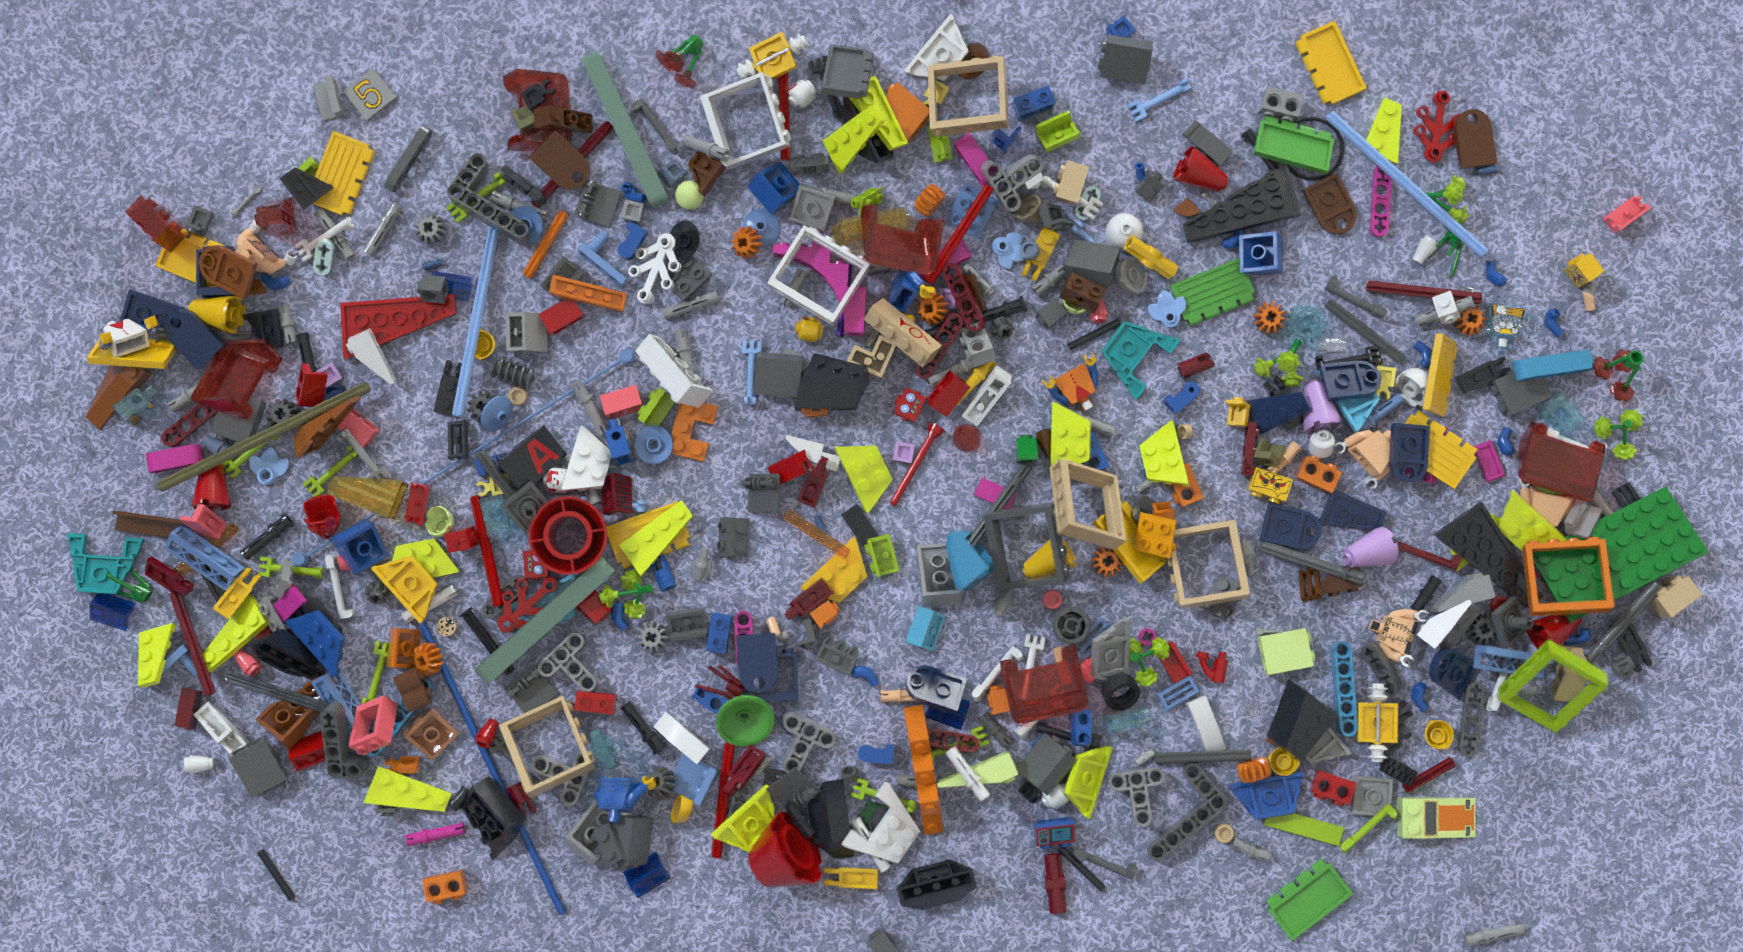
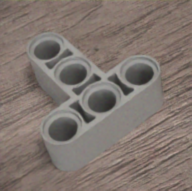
M1032 154L1024 156L1004 171L998 163L992 160H986L981 165V172L989 186L994 189L993 193L999 203L1011 212L1018 210L1021 206V200L1015 189L1038 175L1043 169V161ZM1033 160H1035V161H1036L1035 166L1030 169V168H1029L1030 162L1033 161ZM991 166H994V172L992 174H988L989 168ZM1020 171V176L1014 179V173ZM1004 182V187L998 190V184ZM1013 197V203L1007 205L1008 199Z
M581 633L570 634L538 666L539 673L544 677L553 676L562 668L577 686L585 692L593 691L598 686L597 677L576 656L586 645V638ZM575 636L581 639V644L578 647L572 644V639ZM561 649L567 653V657L564 660L558 658V652ZM547 662L553 667L552 672L549 674L544 671V665ZM574 663L580 666L578 674H573L571 671V666ZM587 677L593 680L591 688H587L584 685V680Z
M788 711L783 715L784 727L789 732L795 734L782 761L786 773L793 769L787 767V763L791 760L796 761L795 767L799 771L801 770L813 744L826 749L834 746L836 737L830 728L794 711ZM789 718H796L797 722L794 725L790 726L787 724ZM813 726L814 730L812 733L807 734L804 732L805 728ZM830 734L831 739L824 742L821 740L823 735ZM804 743L805 748L802 751H798L795 749L797 744Z
M582 753L577 754L573 765L541 755L532 761V769L540 775L551 778L557 775L555 773L557 766L563 767L564 771L581 764L580 757ZM539 759H543L546 762L544 770L540 769L537 765ZM591 771L581 775L583 778L581 783H576L573 779L564 783L565 786L561 793L563 804L572 806L580 800ZM568 791L575 794L573 802L568 801L566 798Z
M1147 767L1111 773L1107 779L1108 786L1115 791L1128 790L1133 821L1140 827H1146L1151 823L1152 814L1147 787L1160 785L1164 782L1165 774L1162 769ZM1153 771L1160 773L1157 781H1152L1150 778ZM1134 774L1141 776V780L1137 784H1133L1131 781V777ZM1116 776H1119L1122 780L1121 785L1118 787L1112 785V780ZM1137 793H1142L1144 796L1141 803H1136L1134 800ZM1141 812H1145L1147 815V819L1144 822H1138L1137 816Z

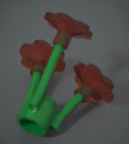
M693 34L672 52L666 51L664 54L657 50L655 55L660 64L668 71L675 70L676 72H681L682 67L685 65L682 56L686 52L690 55L694 53L695 55L688 70L683 75L676 73L674 80L684 87L695 88L696 82L690 78L694 65L702 53L700 48L703 46V41Z
M1619 349L1616 355L1612 357V362L1602 357H1597L1592 367L1595 370V375L1604 380L1610 378L1614 365L1617 371L1630 372L1633 369L1626 382H1614L1613 387L1610 388V393L1614 395L1616 400L1629 402L1635 394L1629 384L1641 369L1640 364L1643 363L1644 357L1639 350L1625 351Z

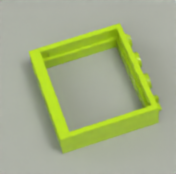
M1547 640L1498 687L1499 701L1557 733L1574 716H1577L1587 704L1592 703L1599 693L1606 690L1608 681L1606 672L1553 641ZM1551 660L1559 662L1591 681L1555 716L1516 695Z

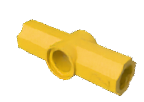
M1134 235L1126 240L1124 249L1138 258L1149 269H1154L1167 279L1174 277L1177 273L1178 266L1170 259L1164 257V254L1153 246H1148Z

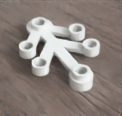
M662 234L659 236L656 244L646 249L638 248L635 255L640 260H646L648 255L655 252L658 253L656 258L638 267L633 265L628 270L630 276L638 278L642 273L651 269L644 288L640 289L637 293L638 301L645 305L650 304L654 300V294L651 290L658 273H660L662 278L661 286L664 289L671 290L674 287V282L670 279L663 261L666 255L670 261L668 264L669 270L674 273L681 270V264L677 261L673 251L676 241L671 234ZM665 240H668L667 245H663ZM644 251V255L640 257V253ZM677 263V268L673 269V265ZM637 269V273L633 275V270ZM670 281V285L666 287V282ZM646 292V297L642 299V294Z

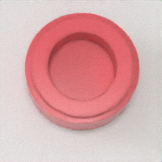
M1050 590L1043 596V604L1048 609H1057L1062 603V596L1058 591Z

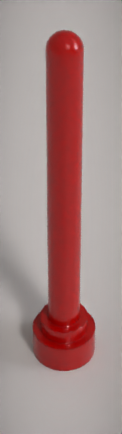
M932 422L928 426L927 438L890 500L892 506L898 504L934 439L942 435L944 429Z

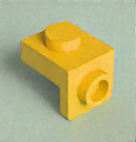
M1233 397L1232 400L1226 399L1225 404L1229 406L1226 425L1247 427L1250 404L1240 397Z

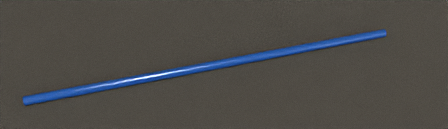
M417 621L426 642L436 644L426 622L419 623ZM444 663L440 671L475 741V735L479 731L446 663ZM477 745L494 782L510 797L488 749ZM523 824L519 834L558 914L561 915L566 910Z

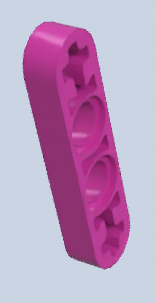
M1379 166L1374 168L1372 181L1370 232L1374 237L1384 236L1389 229L1392 178L1385 174L1383 181L1377 182V180H1381V173H1378L1381 169ZM1378 186L1385 187L1386 194L1384 196L1377 194L1376 189ZM1376 205H1383L1385 213L1381 215L1376 213ZM1385 218V220L1382 219L1380 221V226L1383 227L1384 230L1378 233V230L1374 227L1378 225L1379 219Z

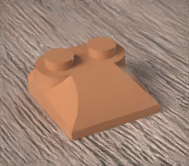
M429 707L408 726L403 735L432 761L460 733L440 715L438 710Z

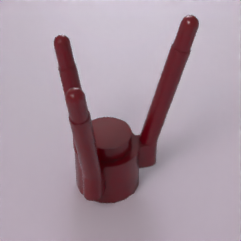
M719 665L718 668L724 674L712 666H708V669L727 682L725 686L727 692L699 684L695 685L696 688L723 695L729 699H732L733 696H740L744 689L741 681L722 665Z

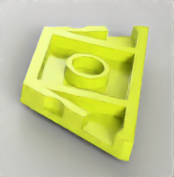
M1052 402L1051 466L1060 458L1079 464L1090 460L1091 421L1059 405L1057 402Z
M1171 420L1139 445L1146 476L1149 482H1163L1169 485L1176 483L1183 484V487H1189L1175 424Z
M877 446L834 447L866 513L870 512L893 480Z
M1514 489L1511 491L1510 499L1504 507L1503 515L1499 519L1497 526L1503 535L1522 551L1523 546L1532 540H1538L1539 543H1544L1551 539H1558L1559 542L1567 541L1561 532Z
M435 538L398 545L395 548L392 561L414 556L433 578L460 572Z
M1105 745L1075 756L1077 761L1072 766L1064 793L1086 818L1091 819L1113 747Z
M764 785L710 835L717 840L749 852L774 816V805L771 802L770 793L766 791L769 786Z

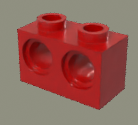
M578 690L576 691L574 710L613 715L616 712L618 694Z
M1316 769L1309 792L1314 793L1313 797L1325 800V797L1333 799V804L1343 807L1344 803L1350 805L1357 782ZM1325 780L1327 788L1324 791H1320L1319 783ZM1340 787L1345 788V795L1339 797L1337 794V790Z

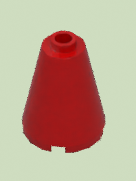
M1193 146L1188 147L1183 153L1185 157L1183 160H1179L1175 168L1174 180L1216 192L1224 190L1229 181L1227 180V175L1197 148Z
M222 464L198 475L191 507L196 509L198 504H203L211 511L221 507L220 511L231 508L230 495Z
M1547 615L1533 620V627L1530 630L1527 629V634L1537 649L1547 640L1562 646L1582 623V618L1569 624L1564 615Z

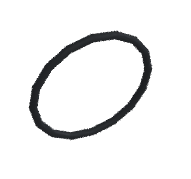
M1303 117L1293 123L1318 121L1328 125L1335 131L1340 141V156L1337 164L1326 175L1307 177L1298 174L1289 165L1288 169L1296 177L1307 181L1322 180L1332 175L1341 165L1344 155L1343 138L1339 131L1327 120L1318 117Z

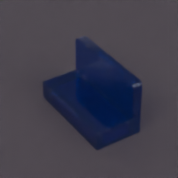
M1018 126L1010 137L1001 129H996L992 134L991 142L1006 153L1019 138L1022 127Z
M432 270L431 276L446 277L449 287L448 295L455 294L456 300L469 301L473 283L471 277Z
M96 594L89 604L90 619L126 631L128 628V617L135 609V603L109 594Z
M961 698L957 714L928 706L925 717L961 730L971 702Z
M656 852L648 856L647 864L639 865V868L630 867L624 871L629 888L637 898L671 879L669 872L663 866Z

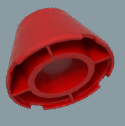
M559 497L547 502L536 513L529 528V544L535 558L544 567L559 574H577L589 569L600 559L607 543V528L601 513L591 503L577 497ZM578 518L586 527L587 540L579 552L566 555L557 547L555 541L556 530L565 520Z
M779 812L773 816L748 854L749 865L753 874L762 885L768 888L812 885L818 882L823 874V871H820L819 865L822 863L819 848L813 844L812 836L805 838L800 829L794 826L792 818L787 812Z

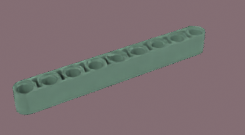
M598 50L581 58L652 209L670 201Z
M601 556L592 567L576 577L488 656L474 671L487 685L490 684L615 571L613 567Z

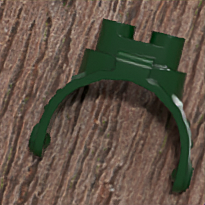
M868 799L864 805L866 809H862L859 816L864 819L863 821L868 824L873 833L874 829L871 825L873 814L876 810L888 806L876 801L874 803Z

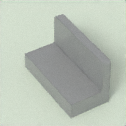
M330 75L324 77L325 82L314 84L313 87L322 120L326 121L345 116L336 79Z
M1579 493L1564 521L1565 533L1584 539L1589 538L1602 514V509L1587 505V496Z

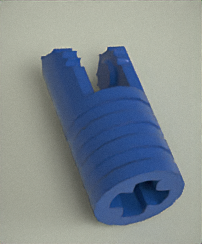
M662 554L659 556V560L663 569L659 570L656 561L651 565L660 591L666 592L675 588L677 584L667 559Z

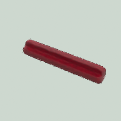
M1448 757L1417 775L1411 787L1404 783L1402 787L1406 793H1411L1451 770L1456 764L1452 758Z

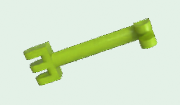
M498 172L493 176L495 181L476 194L484 198L499 186L504 185L506 180ZM471 202L469 206H473L477 202ZM452 203L446 207L448 211L456 208L451 213L452 217L460 214L455 219L457 224L468 217L465 211Z
M281 435L278 436V437H276V438H274V439H272V440H274V441L277 440L278 438L281 437ZM267 442L244 452L236 460L232 458L222 463L223 468L230 465L225 470L227 474L233 470L235 471L230 475L232 480L244 472L240 466Z
M351 445L347 448L348 453L316 480L314 476H311L302 484L305 488L312 484L307 490L309 493L317 489V492L312 497L323 494L326 490L322 485L353 458L358 456Z
M260 557V561H267L266 565L259 564V568L266 569V571H260L258 574L260 576L272 577L273 572H279L281 565L274 564L275 558ZM291 566L293 574L313 576L317 579L324 578L322 572L325 571V568L323 567L306 568Z
M377 640L373 653L379 655L368 697H364L361 704L369 702L376 697L388 654V643L384 642L382 649H380L381 641Z
M983 725L970 729L972 735L978 739L980 747L990 743L989 739L982 742L980 740L987 736L986 732L982 734L977 732L985 729ZM961 739V746H960V748L962 747V744H964V745H969V744L963 743V739ZM957 741L947 745L951 747L955 746L957 744ZM930 749L932 761H934L935 757L943 755L948 751Z
M856 777L855 781L862 783V785H853V789L859 790V794L851 792L850 796L863 800L865 794L875 797L878 790L867 787L869 781ZM898 797L903 806L907 808V811L914 813L917 801Z
M1388 803L1351 838L1346 839L1341 844L1342 852L1348 853L1353 849L1355 844L1387 815L1392 819H1396L1398 817L1397 811Z

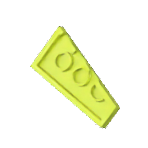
M877 103L870 105L823 140L839 174L847 170L846 167L854 161L856 154L866 146L868 139L873 137L885 122V118Z
M681 500L619 545L641 577L694 516Z
M249 594L203 652L209 672L213 673L269 625L266 616L262 614L260 606L253 595Z
M378 766L363 803L444 812L452 793Z

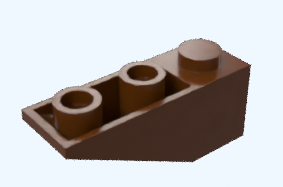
M547 105L534 109V128L545 131L593 133L592 114Z
M1350 567L1352 570L1361 572L1360 567ZM1331 574L1326 575L1320 580L1321 595L1328 593V597L1340 595L1339 591L1347 590V593L1359 591L1358 587L1364 586L1363 583L1358 584L1349 580L1343 581V578ZM1315 585L1313 586V595L1315 594Z

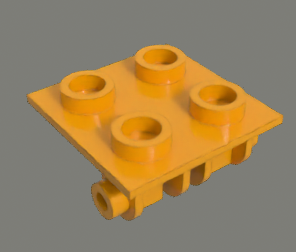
M1140 512L1134 550L1171 558L1172 551L1175 552L1177 544L1173 542L1176 520Z

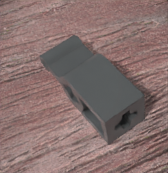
M1197 120L1182 134L1218 168L1233 152L1213 133L1207 131Z

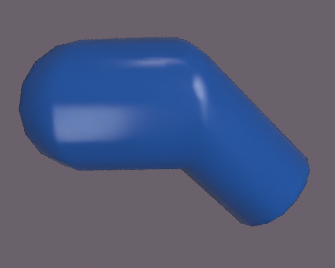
M1141 162L1135 164L1136 177L1140 183L1146 177L1144 163Z
M625 182L622 184L621 190L627 200L639 203L646 202V194L638 193L631 183Z
M1487 261V280L1497 287L1504 286L1507 283V279L1496 271V261Z
M265 273L260 279L273 290L284 289L290 283V279L286 275L273 278Z
M1552 308L1545 315V326L1556 337H1559L1564 332L1557 324L1560 312L1558 309Z
M1503 427L1497 440V445L1504 455L1512 456L1515 449L1510 443L1509 438L1513 430Z
M1581 628L1580 634L1570 635L1564 642V645L1580 644L1589 641L1592 637L1591 630L1589 628Z
M859 665L852 670L854 678H866L871 687L880 683L870 667Z

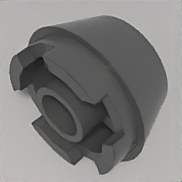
M1068 606L1059 610L1052 622V630L1055 637L1067 645H1076L1083 642L1091 629L1090 619L1086 612L1074 606Z

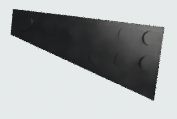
M1281 164L1279 168L1269 171L1264 177L1251 182L1231 194L1224 201L1216 203L1211 209L1201 212L1183 223L1187 244L1300 216L1288 165Z
M1483 502L1477 503L1433 534L1479 572H1482L1483 575H1489L1491 581L1507 594L1518 597L1521 605L1529 608L1524 566ZM1537 588V595H1538V601H1539V600H1541V599L1544 598V597L1542 596L1541 592H1540L1539 589Z

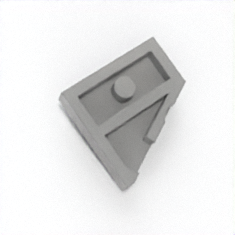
M283 561L270 591L276 596L282 597L284 592L288 591L291 587V577L293 574L291 562Z

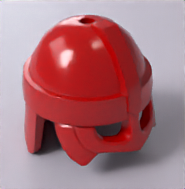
M327 494L318 495L308 499L303 504L307 519L304 518L303 520L308 529L322 539H330V536L338 530L341 522V515L335 497Z

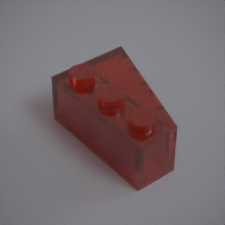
M140 195L125 211L126 214L137 225L141 226L146 234L148 233L151 236L153 242L172 252L186 237L181 231L183 227L176 221L171 222L169 220L171 216L163 209L158 210L156 208L158 204L150 197L146 199Z
M292 197L269 200L256 207L257 214L254 215L256 225H259L260 228L272 236L297 234Z

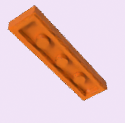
M552 275L548 293L549 295L618 312L624 311L627 296L625 292L557 275Z

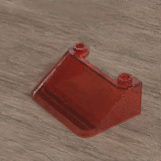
M515 69L503 76V85L507 92L518 93V108L526 105L521 92L535 83L541 87L542 82L549 79L552 83L547 86V89L555 88L557 91L553 95L547 94L545 96L547 101L537 108L552 105L570 109L568 80L562 73ZM532 128L523 133L520 132V135H513L507 142L508 151L536 150L552 131ZM558 132L570 144L572 143V132Z
M877 205L862 206L861 224L864 257L869 264L924 275H930L936 270L944 219H921L916 224V230L910 231L876 224L878 218Z
M264 339L225 342L226 344L216 353L193 391L191 399L195 403L233 417L248 419L253 410L246 403L263 373H274L282 361L281 356Z
M1531 421L1519 442V478L1525 483L1582 501H1591L1595 495L1606 452L1605 444L1593 441L1588 449L1547 436L1548 428L1546 425Z
M1075 644L1068 645L1062 649V661L1019 671L1017 663L1013 660L1000 661L1002 679L1012 718L1016 723L1025 724L1082 711L1087 708L1089 700Z

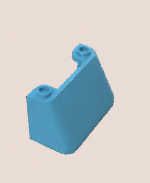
M954 530L945 537L947 539L945 545L954 584L959 592L971 590L994 571L991 555L980 542L973 548L967 541L972 532H965L964 530L957 532Z

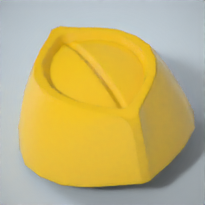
M480 329L475 358L483 362L493 353L495 341L490 333Z
M1428 720L1424 732L1426 742L1435 749H1448L1454 738V732L1450 724L1442 720Z
M1280 747L1266 757L1272 770L1281 776L1292 774L1300 765V762L1294 760Z
M681 794L676 797L670 815L672 823H683L689 819L693 800Z

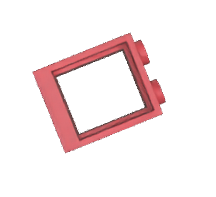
M383 695L357 706L349 747L358 754L364 755L391 743L398 703ZM376 719L374 732L369 734L371 721Z

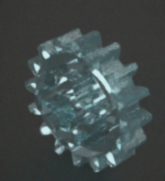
M1306 302L1304 306L1299 303L1297 308L1293 306L1291 309L1292 313H1288L1286 316L1289 319L1285 321V324L1289 325L1286 331L1292 332L1290 337L1296 336L1297 342L1302 339L1304 344H1307L1309 340L1311 343H1314L1316 338L1320 340L1322 334L1327 330L1324 327L1328 325V322L1324 321L1327 315H1321L1323 309L1317 310L1316 304L1310 307L1309 302ZM1310 319H1312V320L1309 322V324L1304 325L1303 327H1301V326L1304 324V322L1309 321Z
M599 728L591 731V750L599 764L604 763L608 770L617 766L615 759L617 755L616 748L609 735H603Z

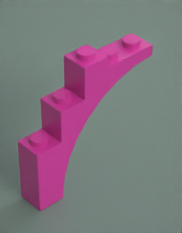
M813 241L812 247L802 244L792 261L805 265L824 279L835 293L840 304L850 288L848 287L849 264H845L844 261H834V263H831V252ZM778 243V245H773L774 257L783 258L790 248L789 244ZM859 285L842 312L845 336L864 337L867 290L863 288V285Z

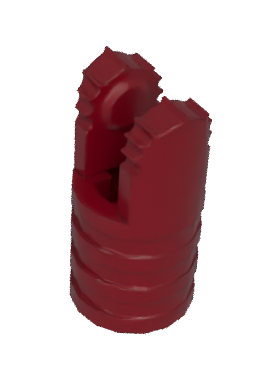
M1208 352L1177 363L1182 379L1204 372L1216 365L1212 359L1210 360L1211 356Z
M521 781L507 788L514 805L523 812L525 817L526 813L521 805L524 801H526L531 813L537 812L531 798L526 794Z

